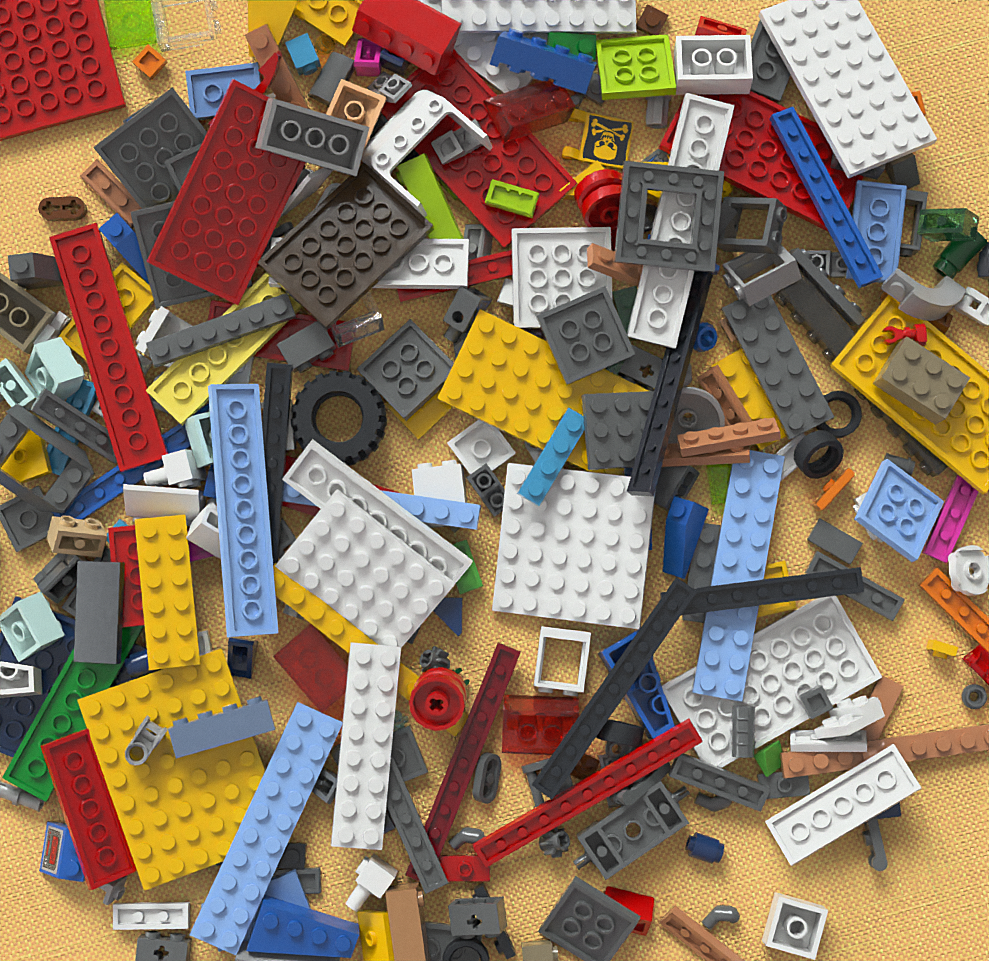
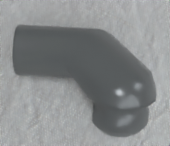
M465 827L448 842L456 851L463 844H473L484 838L485 835L478 828Z
M718 905L702 920V923L711 931L719 921H727L733 924L738 922L740 914L733 906Z

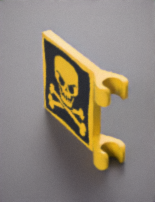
M572 108L569 112L568 120L570 122L584 123L580 150L565 146L562 150L561 158L592 164L598 160L602 166L623 170V162L628 160L634 122L587 113Z

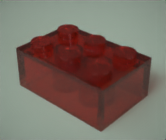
M309 624L273 656L321 713L325 712L345 694L348 662L314 625Z

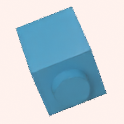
M308 33L285 42L299 76L302 74H313L318 70V67H321Z

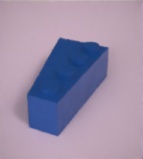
M512 28L509 29V32L503 31L498 36L489 65L498 67L500 62L506 64L509 71L518 74L529 71L530 76L534 79L549 81L550 78L554 80L553 84L583 94L587 93L597 65L596 62L592 61L593 57L583 53H579L578 56L569 53V48L561 45H556L555 48L546 45V40L534 36L532 39L523 37V32Z
M640 629L633 631L598 653L609 673ZM653 656L624 696L640 726L645 728L644 732L648 739H654L675 726Z
M264 894L248 938L246 951L351 958L359 937V924Z

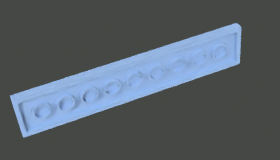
M211 384L208 386L227 637L277 634L278 621L259 384Z
M750 450V463L732 464L711 586L764 579L785 456ZM759 606L706 612L692 693L742 702Z
M297 701L193 925L190 936L231 954H237L342 727V721Z

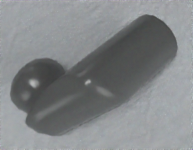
M699 792L694 803L712 812L728 808L732 801L721 796L711 798Z

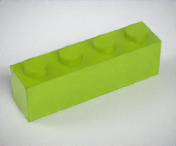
M422 154L398 165L399 171L396 172L401 186L406 185L408 192L422 204L428 214L425 218L434 226V230L428 235L429 239H464L427 154Z

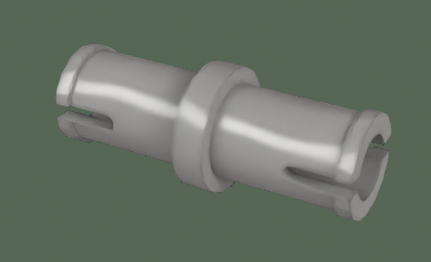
M0 781V798L11 801L12 805H23L40 812L45 801L19 787Z

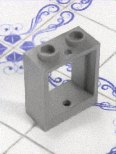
M781 244L778 247L777 254L743 253L723 264L725 271L723 279L728 288L733 287L739 300L743 299L749 306L802 279L796 259ZM773 264L777 266L745 284L742 281Z

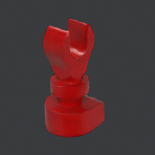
M925 323L913 324L912 329L904 327L902 330L893 326H887L882 330V332H891L894 336L893 339L883 340V343L886 345H892L897 341L903 340L905 337L913 339V341L921 346L927 345Z

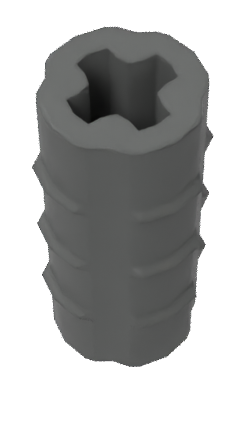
M732 706V757L753 758L756 745L755 706Z

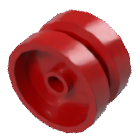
M613 169L598 170L585 176L578 183L574 191V199L587 227H611V231L617 229L622 174Z
M438 667L423 672L416 680L409 700L410 712L416 722L424 728L434 731L446 730L454 726L462 717L468 696L466 684L461 676L451 669Z

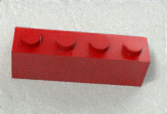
M363 0L357 10L352 31L436 76L449 64L462 23L419 0Z

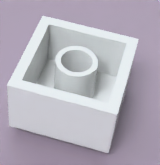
M775 892L762 942L768 947L815 960L828 910L823 905Z

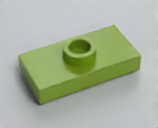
M492 179L485 205L533 218L540 194Z

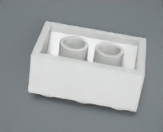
M123 485L126 516L133 517V522L135 519L185 515L186 526H190L206 505V496H203L204 492L200 490Z

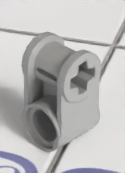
M147 715L125 750L127 762L132 765L143 764L153 749L157 747L168 728L158 726ZM146 728H148L149 730L153 731V732L156 733L157 735H154L153 733H151L150 731H148ZM139 746L143 749L144 757L141 760L131 758L130 750L132 747Z

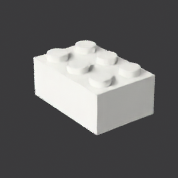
M750 35L676 36L674 47L676 95H685L686 93L693 95L749 94L753 80Z

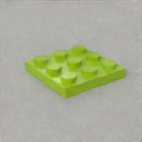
M668 34L596 40L602 100L676 95V82Z

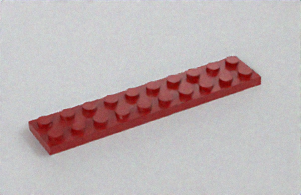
M98 223L89 224L49 237L120 472L163 460L162 456L168 454L151 396L146 391L148 385Z

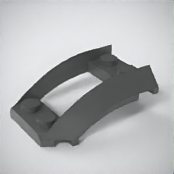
M17 403L6 411L8 414L0 423V484L41 512L66 513L95 474L86 451ZM29 430L72 459L44 497H41L1 469Z

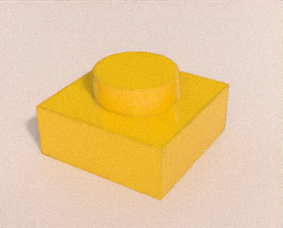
M929 639L926 649L933 651L932 656L947 660L948 656L956 657L958 647Z

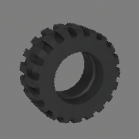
M329 371V374L323 375L321 373L315 376L316 379L313 381H307L303 385L305 388L301 392L298 391L295 397V405L292 404L291 427L294 430V437L300 444V447L305 450L313 439L349 466L369 458V455L378 449L380 441L384 438V431L387 426L385 405L375 387L360 375L356 376L348 371ZM335 396H344L352 399L358 404L362 412L360 430L353 438L344 442H334L326 439L319 432L316 424V415L319 407L327 399Z

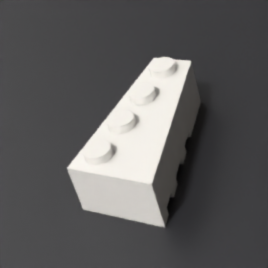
M0 662V698L42 694L41 669L33 666Z

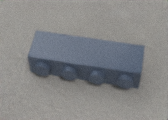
M261 696L246 700L247 705L237 707V703L222 707L223 712L213 714L212 710L197 714L198 719L188 721L187 717L172 721L173 726L169 727L168 731L175 757L180 758L275 730L268 700H262Z

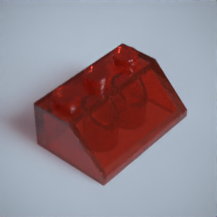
M550 80L540 81L484 99L483 101L505 143L568 122L576 107L566 88L557 86Z
M504 695L502 753L552 755L579 717V697Z

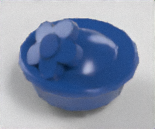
M702 322L699 325L693 348L698 352L712 349L717 342V332L708 322Z

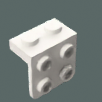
M161 306L159 310H155L150 316V325L146 332L142 331L138 336L136 349L151 358L146 345L147 342L192 327V325ZM174 362L165 364L163 366L169 368Z

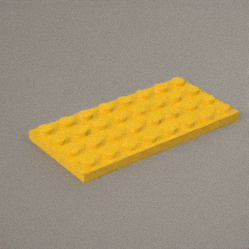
M888 294L829 367L983 495L989 490V372L930 322L914 318L898 309L900 302ZM925 323L927 345L922 347L970 377L945 420L935 425L873 384L895 346L900 342L897 341L892 345L884 344L883 340L893 339L894 337L891 332H882L885 327L893 326L903 330L904 327L912 329L913 324Z
M480 309L437 400L543 450L567 408H571L583 416L582 395L644 392L648 390L605 369L566 385L547 341ZM585 430L566 462L587 472L621 475L624 468L588 470Z

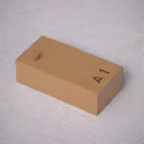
M420 882L389 886L385 894L394 960L431 961L423 909L425 901L423 891L420 888Z

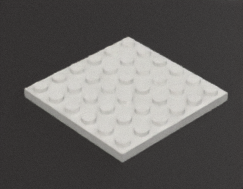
M508 463L492 611L640 629L655 493L654 496H631L627 492L631 476L561 469L540 506H536L517 494L533 465Z

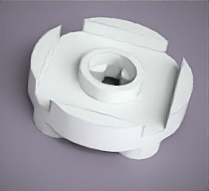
M975 545L964 546L949 555L951 586L956 592L974 596L983 594L988 590L986 588L989 584V556H985L980 551L983 550L982 548ZM969 566L974 570V573L970 574Z

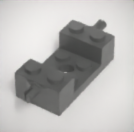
M660 780L632 805H622L599 822L596 820L578 832L576 835L584 847L585 854L574 860V864L580 870L589 862H592L597 866L605 880H607L689 824L680 810L678 802L690 795V792L684 785L672 794ZM630 823H637L640 826V833L635 837H631L626 833V827Z

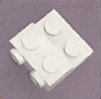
M861 696L852 701L850 698H846L837 702V707L829 710L830 718L823 720V725L814 729L817 739L846 736L885 717L878 697L867 699V696Z

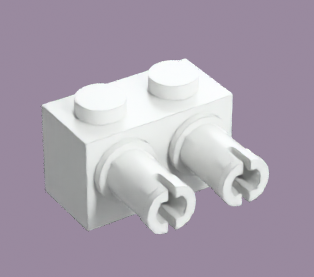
M188 449L163 455V468L144 473L146 485H155V487L169 484L178 485L179 489H191L201 486L200 481L207 480L205 467L197 468L193 452Z
M210 498L206 503V507L192 521L186 539L221 559L217 500Z
M374 853L371 858L365 856L355 871L359 874L355 880L358 885L349 896L346 905L358 912L370 894L381 898L395 879L398 871Z

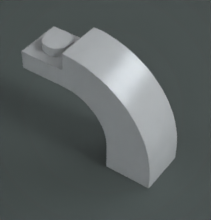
M898 268L881 286L883 291L900 302L898 309L914 318L927 321L938 320L944 317L963 298L966 291L964 287L947 275L934 288L925 287Z

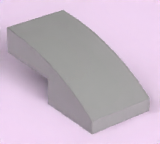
M476 119L471 121L482 130ZM462 127L455 132L451 130L431 142L443 165L482 146L478 140Z

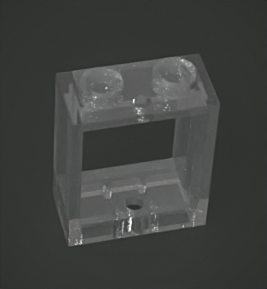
M151 0L157 43L162 52L219 43L218 34H222L220 20L215 19L214 11L218 10L217 0ZM204 1L209 30L169 37L165 7Z
M370 291L362 297L369 313L339 325L335 323L329 328L338 347L384 330L382 315Z

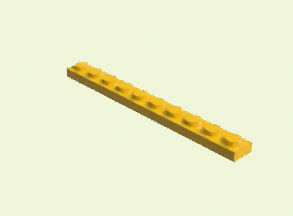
M277 563L273 565L275 595L346 652L349 653L350 642L378 645L323 600L275 567ZM402 662L399 665L397 692L409 701L412 689L419 676ZM463 711L459 721L454 726L446 729V731L455 737L465 725L469 715Z

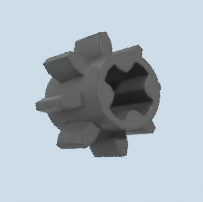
M433 646L432 650H425L420 657V665L423 667L421 672L423 673L431 668L438 667L449 669L450 660L447 658L449 653L436 646Z
M556 827L540 836L539 846L545 856L551 855L552 858L562 857V852L568 851L570 838L564 831V828L558 829Z

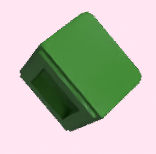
M779 740L768 744L754 755L766 777L781 767L780 753L782 749Z

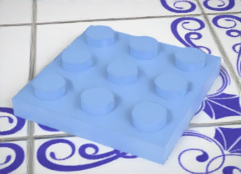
M886 459L882 461L854 520L909 561L914 562L920 556L944 501L890 460Z

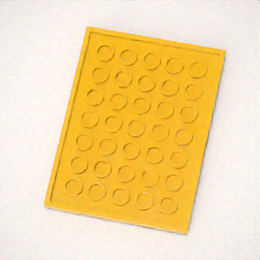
M222 648L199 656L200 665L161 669L77 700L87 729L89 728L92 744L144 891L223 862L265 772L253 736L176 758L169 731L167 730L157 747L153 749L143 764L132 765L125 758L127 746L147 715L158 726L169 728L173 726L172 721L187 717L188 721L198 719L197 714L210 710H212L213 714L223 712L222 707L237 703V707L242 706ZM146 728L148 731H150V732L153 733L154 735H157V734L154 733L153 731H151V730H149L148 728ZM134 746L130 750V756L134 760H141L144 757V751L141 747Z

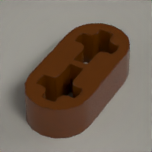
M75 196L48 197L41 200L38 210L40 215L48 221L80 220L86 215L87 206L82 199ZM74 203L81 207L76 210V214L71 210H65V208L73 207ZM49 204H52L55 208H60V210H53L52 215L45 211V209L49 208Z

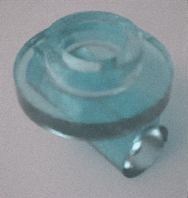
M395 709L393 731L404 728L405 723L409 721L408 717H402V713Z

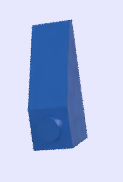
M116 213L99 230L149 284L136 233Z
M674 496L666 518L662 572L685 579L709 510L708 508Z

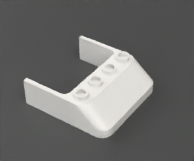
M428 90L416 92L368 141L361 158L363 163L367 164L424 217L428 214L422 204L391 177L392 170L421 140L448 115L489 151L493 148L486 133L445 98Z

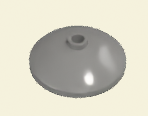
M683 387L668 444L677 443V435L707 430L713 427H724V412L716 398L702 389ZM691 413L692 417L686 418L684 414Z

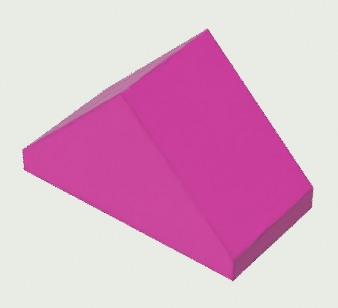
M358 38L354 60L357 76L378 77L381 75L382 70L380 62L382 47L364 38Z

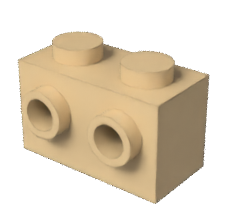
M52 516L47 534V540L52 553L102 557L107 539V534L100 521L92 518L85 520L74 519L71 516Z

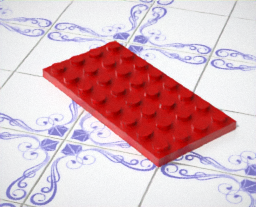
M453 49L448 66L436 76L420 67L406 78L412 84L409 90L396 103L385 102L380 113L389 121L416 92L428 90L445 98L470 121L474 119L478 121L493 146L490 151L482 145L474 151L443 165L431 142L451 130L455 132L461 128L448 115L421 140L414 150L419 155L427 154L431 166L439 179L504 250L512 244V228H530L578 184L455 49ZM492 179L538 192L540 195L533 218L485 205Z
M232 79L146 262L239 305L258 265L257 262L267 246L306 162L255 148L267 100L271 98Z
M752 91L749 94H697V96L734 105L719 171H724L723 181L758 198H777L787 207L788 213L829 232L769 120L772 114L787 108ZM683 100L658 148L668 154L671 153ZM797 114L847 209H849L855 196L856 181L862 180L864 176L856 175L847 178L844 171L830 168L833 150L819 125Z

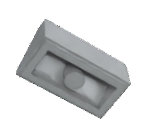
M465 224L464 239H469V260L491 255L493 237L481 224Z

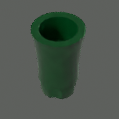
M961 223L948 245L933 264V268L941 276L945 277L947 275L953 279L988 242L974 228Z

